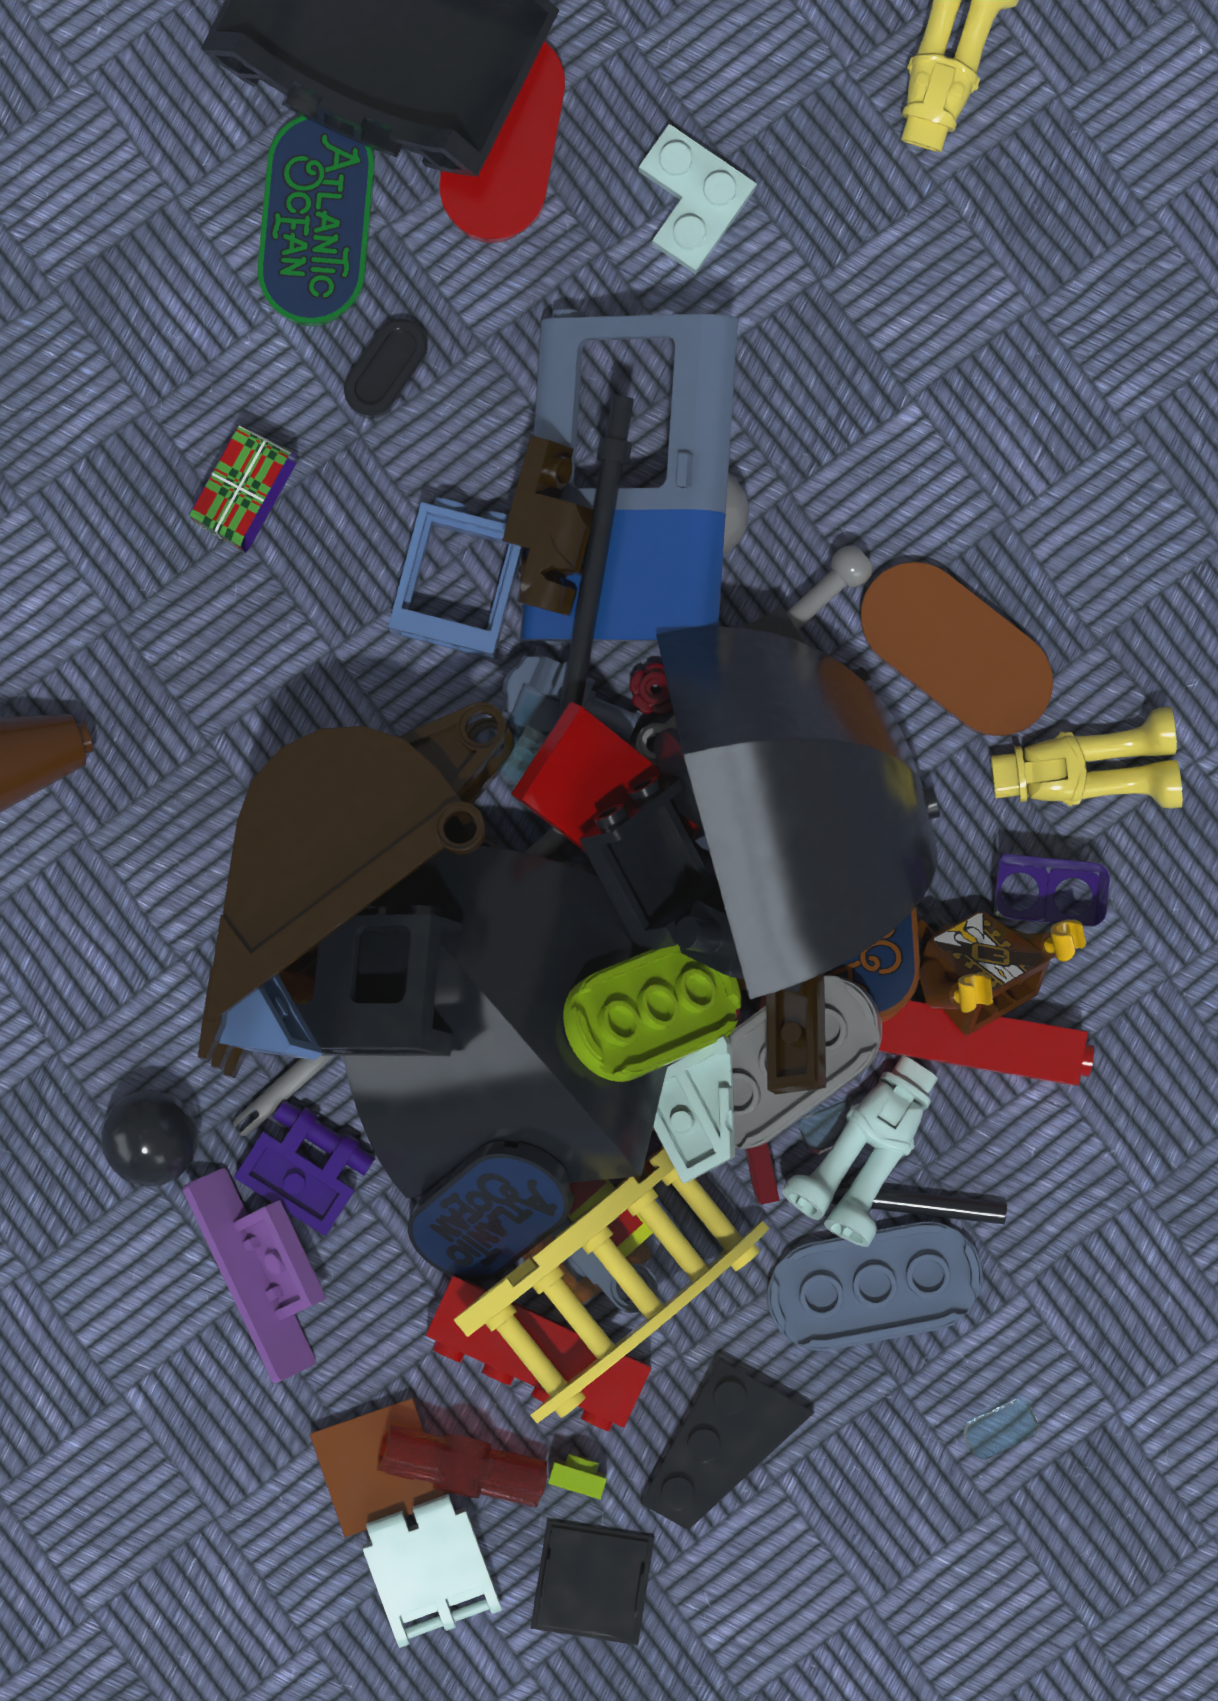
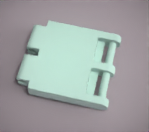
M449 1494L413 1506L417 1525L409 1527L403 1511L366 1523L371 1541L363 1544V1552L399 1648L410 1645V1638L443 1626L445 1631L456 1628V1621L489 1609L492 1614L503 1611L466 1507L455 1510ZM483 1594L486 1597L482 1601L451 1612L450 1606ZM436 1611L440 1615L411 1627H404V1623Z

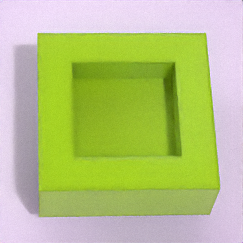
M568 1453L566 1462L558 1459L554 1460L548 1484L601 1500L607 1474L597 1472L599 1462Z

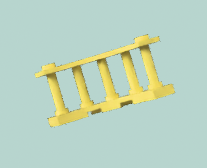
M663 1146L645 1160L641 1176L626 1177L614 1187L615 1190L605 1199L589 1208L561 1231L555 1240L533 1257L538 1264L537 1266L528 1258L478 1297L454 1319L467 1337L484 1324H486L491 1332L497 1329L550 1395L530 1415L536 1423H539L553 1411L560 1418L571 1412L586 1399V1396L581 1391L583 1388L650 1336L730 1266L736 1272L761 1252L755 1243L769 1230L765 1222L761 1221L741 1236L696 1179L688 1183H682ZM662 1180L666 1186L672 1183L724 1248L708 1265L655 1201L658 1194L652 1187ZM625 1210H628L632 1216L638 1214L691 1280L664 1304L661 1303L610 1239L613 1233L607 1225ZM581 1247L587 1255L591 1252L595 1254L646 1318L615 1345L561 1279L565 1273L559 1265ZM531 1287L538 1294L544 1292L597 1358L568 1382L513 1315L517 1310L511 1303Z

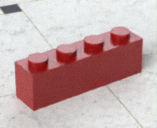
M453 1275L425 1335L435 1340L432 1350L459 1363L462 1362L465 1355H468L485 1363L481 1373L511 1386L514 1378L534 1386L531 1396L544 1402L550 1395L497 1329L491 1332L486 1324H484L467 1337L454 1321L459 1314L488 1289ZM514 1301L511 1303L517 1310L513 1314L567 1382L597 1359L574 1329ZM626 1354L581 1390L586 1399L578 1405V1407L584 1409L580 1419L610 1432L613 1423L625 1428L652 1369L651 1365Z

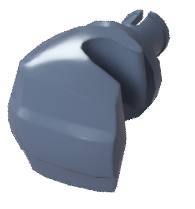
M538 654L525 655L517 667L511 669L504 679L502 715L510 722L539 732H551L559 720L558 715L567 663L564 662L562 664ZM587 677L582 707L628 743L640 714L630 712L594 697L596 691L591 689L595 680Z

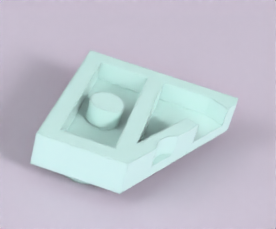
M728 1036L717 1039L718 1042L686 1056L667 1067L653 1127L683 1184L694 1180L735 1157L732 1043Z

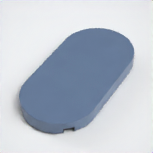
M915 1222L878 1229L869 1247H862L841 1237L806 1243L794 1248L780 1259L772 1271L767 1287V1304L776 1327L790 1341L810 1350H835L940 1330L954 1325L973 1307L975 1300H977L982 1288V1265L974 1246L959 1231L938 1222Z

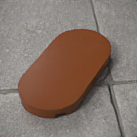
M908 562L887 569L869 586L861 605V626L866 644L881 661L968 729L981 735L1007 736L1026 730L1042 716L1050 702L1053 690L1052 669L1045 653L1031 638L948 573L930 564Z

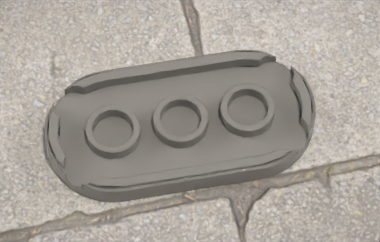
M824 975L826 1088L777 1095L767 1090L766 1006L728 1035L732 1043L735 1148H754L774 1139L863 1073L871 1065L880 1048L882 1021L876 1003L860 985L844 977Z

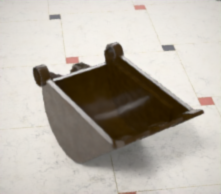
M486 702L473 703L399 737L366 726L319 729L280 748L252 779L236 824L223 915L221 914L214 962L209 975L198 1058L210 1061L212 1057L211 1067L220 1070L224 1068V1075L226 1077L236 1078L248 1050L220 1043V1038L226 1027L228 1011L277 974H279L294 1003L302 1002L314 992L318 944L444 848L457 855L469 854L477 850L481 844L501 848L493 837L486 834V822L481 812L473 806L512 759L515 751V739L501 711L497 707ZM486 714L492 716L490 718H481L468 724L477 715ZM490 729L497 730L496 736L491 741L481 744L475 742L481 732ZM505 742L503 751L498 756L492 758Z

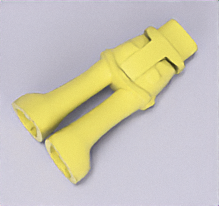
M933 0L928 24L916 56L910 58L907 66L910 80L907 106L904 107L902 116L907 121L901 141L934 152H942L947 133L955 131L956 120L961 114L970 94L978 89L980 78L977 75V71L994 19L1000 10L1015 7L1019 0H971L954 58L944 55L962 0Z
M1159 707L1151 710L1143 725L1127 731L1074 736L1072 732H1060L1054 739L1035 743L1025 747L1024 751L1021 746H1015L1014 753L992 755L991 768L995 798L1019 796L1020 802H1026L1028 797H1030V799L1041 801H1062L1068 806L1080 804L1082 799L1099 796L1143 794L1151 796L1162 808H1182V783L1177 760L1087 772L1086 762L1137 756L1175 755L1177 740L1172 707Z

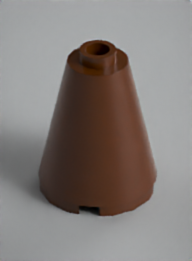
M72 714L0 717V813L86 766L85 754L93 752V744L88 727L84 721L76 723Z

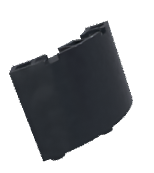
M225 0L201 50L252 87L257 86L259 80H262L285 94L286 96L282 102L283 106L339 135L396 158L402 148L422 155L423 159L421 162L425 167L454 174L478 177L559 13V9L549 0Z

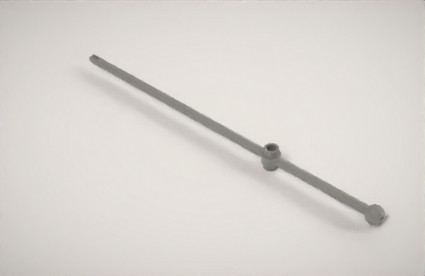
M849 545L837 550L831 560L830 567L832 570L786 612L797 630L808 622L846 586L850 588L859 587L868 581L872 575L873 565L858 547ZM674 715L665 724L653 723L647 725L637 735L636 751L656 767H659L656 755L648 750L647 743L652 737L658 736L661 731L669 727L678 731ZM551 827L524 853L550 859L569 839L554 827ZM320 1055L316 1060L300 1058L234 1119L233 1129L254 1110H257L259 1116L239 1134L240 1136L249 1135L278 1109L284 1100L290 1098L334 1056Z

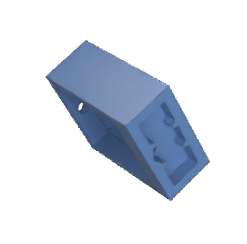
M435 498L434 505L421 502L388 625L390 633L495 660L524 549L502 541L509 515L487 511L485 519L466 514L467 506L453 500ZM433 526L509 545L487 630L411 611Z

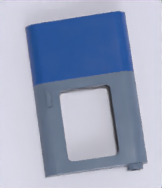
M557 309L552 311V318L541 321L533 436L548 439L574 449L571 458L572 475L567 486L563 488L561 500L576 503L590 509L594 508L597 488H577L574 484L582 350L584 345L592 340L672 338L675 343L666 481L657 488H619L593 641H657L656 634L689 628L719 627L738 318L720 314L584 317V312ZM526 549L525 557H528L529 549ZM573 574L566 578V583L578 590L570 616L522 603L521 642L552 646H568L571 644L582 574Z

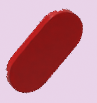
M545 41L478 177L441 171L439 187L443 207L455 226L464 235L474 240L500 243L515 238L533 225L544 208L565 95V76L562 64L555 51Z

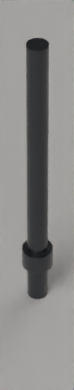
M613 395L606 437H600L596 459L601 461L558 719H560L570 702L580 706L583 704L623 465H629L632 442L627 441L634 399L626 396Z

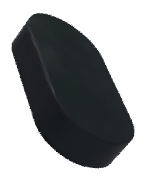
M394 319L385 323L378 330L344 383V395L347 404L354 413L364 418L374 419L386 415L393 409L427 358V338L418 324L408 319Z

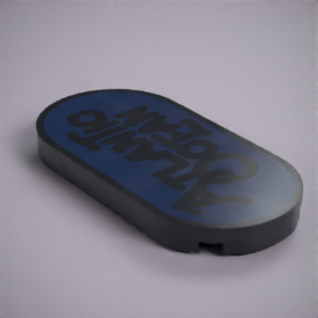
M506 1141L488 1143L479 1148L418 1201L408 1221L409 1239L415 1250L426 1262L450 1276L456 1275L470 1281H483L495 1278L565 1222L574 1203V1193L569 1188L572 1180L567 1170L553 1156L533 1145L519 1143L518 1147L514 1148L510 1146L503 1147Z

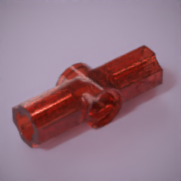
M390 1424L387 1425L380 1442L377 1456V1471L404 1479L431 1483L434 1489L451 1494L478 1499L482 1495L536 1508L546 1485L547 1461L519 1455L514 1452L509 1453L492 1449V1444L453 1434H445L442 1437Z

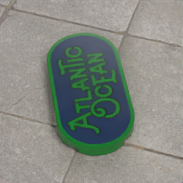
M303 116L290 121L279 131L268 153L258 258V280L266 300L278 314L294 324L315 327L327 325L339 319L350 307L354 306L362 294L366 277L375 164L370 147L339 135Z

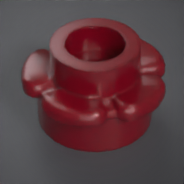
M651 663L647 665L645 670L636 671L629 685V689L634 695L632 703L636 709L643 714H650L652 712L657 716H663L673 711L663 664ZM653 685L661 687L659 694L654 695L651 693L650 689Z

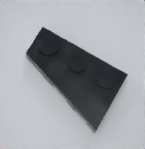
M718 1359L643 1496L641 1504L689 1530L815 1412Z

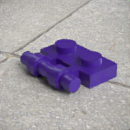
M284 1100L273 1118L290 1129L285 1139L281 1143L266 1132H263L234 1178L272 1203L281 1200L286 1212L322 1235L327 1236L356 1191L339 1180V1175L347 1165L365 1176L376 1158L358 1147L360 1141L346 1133L342 1137L317 1121L320 1115L305 1107L302 1111ZM305 1139L332 1155L323 1169L297 1153Z

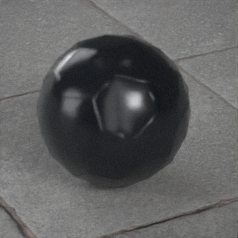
M159 1090L137 1091L120 1099L107 1114L101 1132L103 1154L113 1171L124 1180L139 1186H162L179 1178L193 1162L199 1142L197 1123L187 1106L178 1098Z

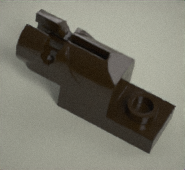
M530 436L502 541L529 549L528 557H524L521 563L520 589L516 602L570 616L578 590L570 587L566 583V578L573 574L581 575L583 573V560L592 527L593 509L561 500L563 488L567 486L572 475L571 458L574 449L548 439Z

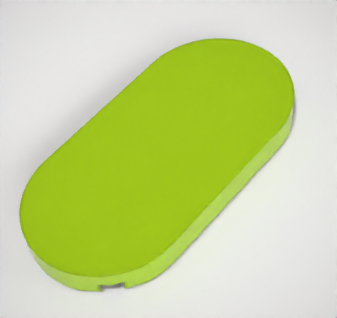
M678 944L667 948L652 949L600 970L576 984L568 994L564 1006L565 1032L574 1053L589 1070L610 1081H630L696 1053L718 1042L717 1039L730 1035L738 1020H734L736 1018V1010L741 1008V992L736 978L724 975L682 954Z

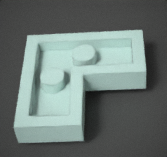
M670 124L639 166L641 174L680 200L652 240V245L696 275L757 187V183Z

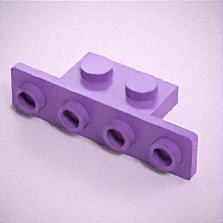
M221 1168L184 1185V1195L272 1382L278 1383L313 1366L316 1363L315 1357L295 1314L327 1298L281 1200L248 1215L225 1168Z

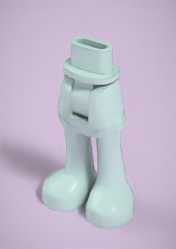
M901 1056L892 1072H883L879 1078V1083L859 1104L850 1107L846 1114L848 1122L818 1168L809 1176H792L783 1187L782 1194L806 1216L814 1220H820L827 1211L843 1177L866 1143L871 1145L874 1150L848 1191L824 1222L825 1227L839 1237L862 1247H869L877 1231L876 1223L869 1215L873 1201L900 1158L908 1156L911 1150L914 1149L913 1138L921 1122L923 1111L931 1103L928 1094L938 1078L912 1059Z

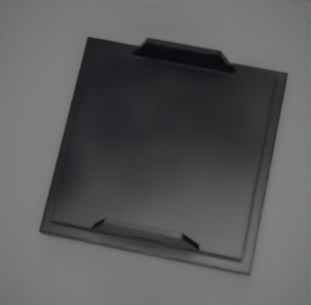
M547 1520L531 1629L638 1645L655 1536Z

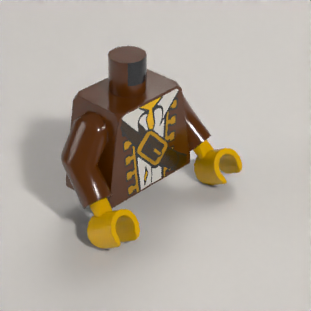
M932 910L917 924L918 937L927 944L919 970V980L926 1004L933 1009H943L966 1036L1036 997L1050 960L1056 956L1059 961H1068L1075 955V948L1082 949L1086 946L1083 925L1078 920L1058 922L1051 927L1050 932L1026 934L1004 926L984 912H976L953 925L938 910Z

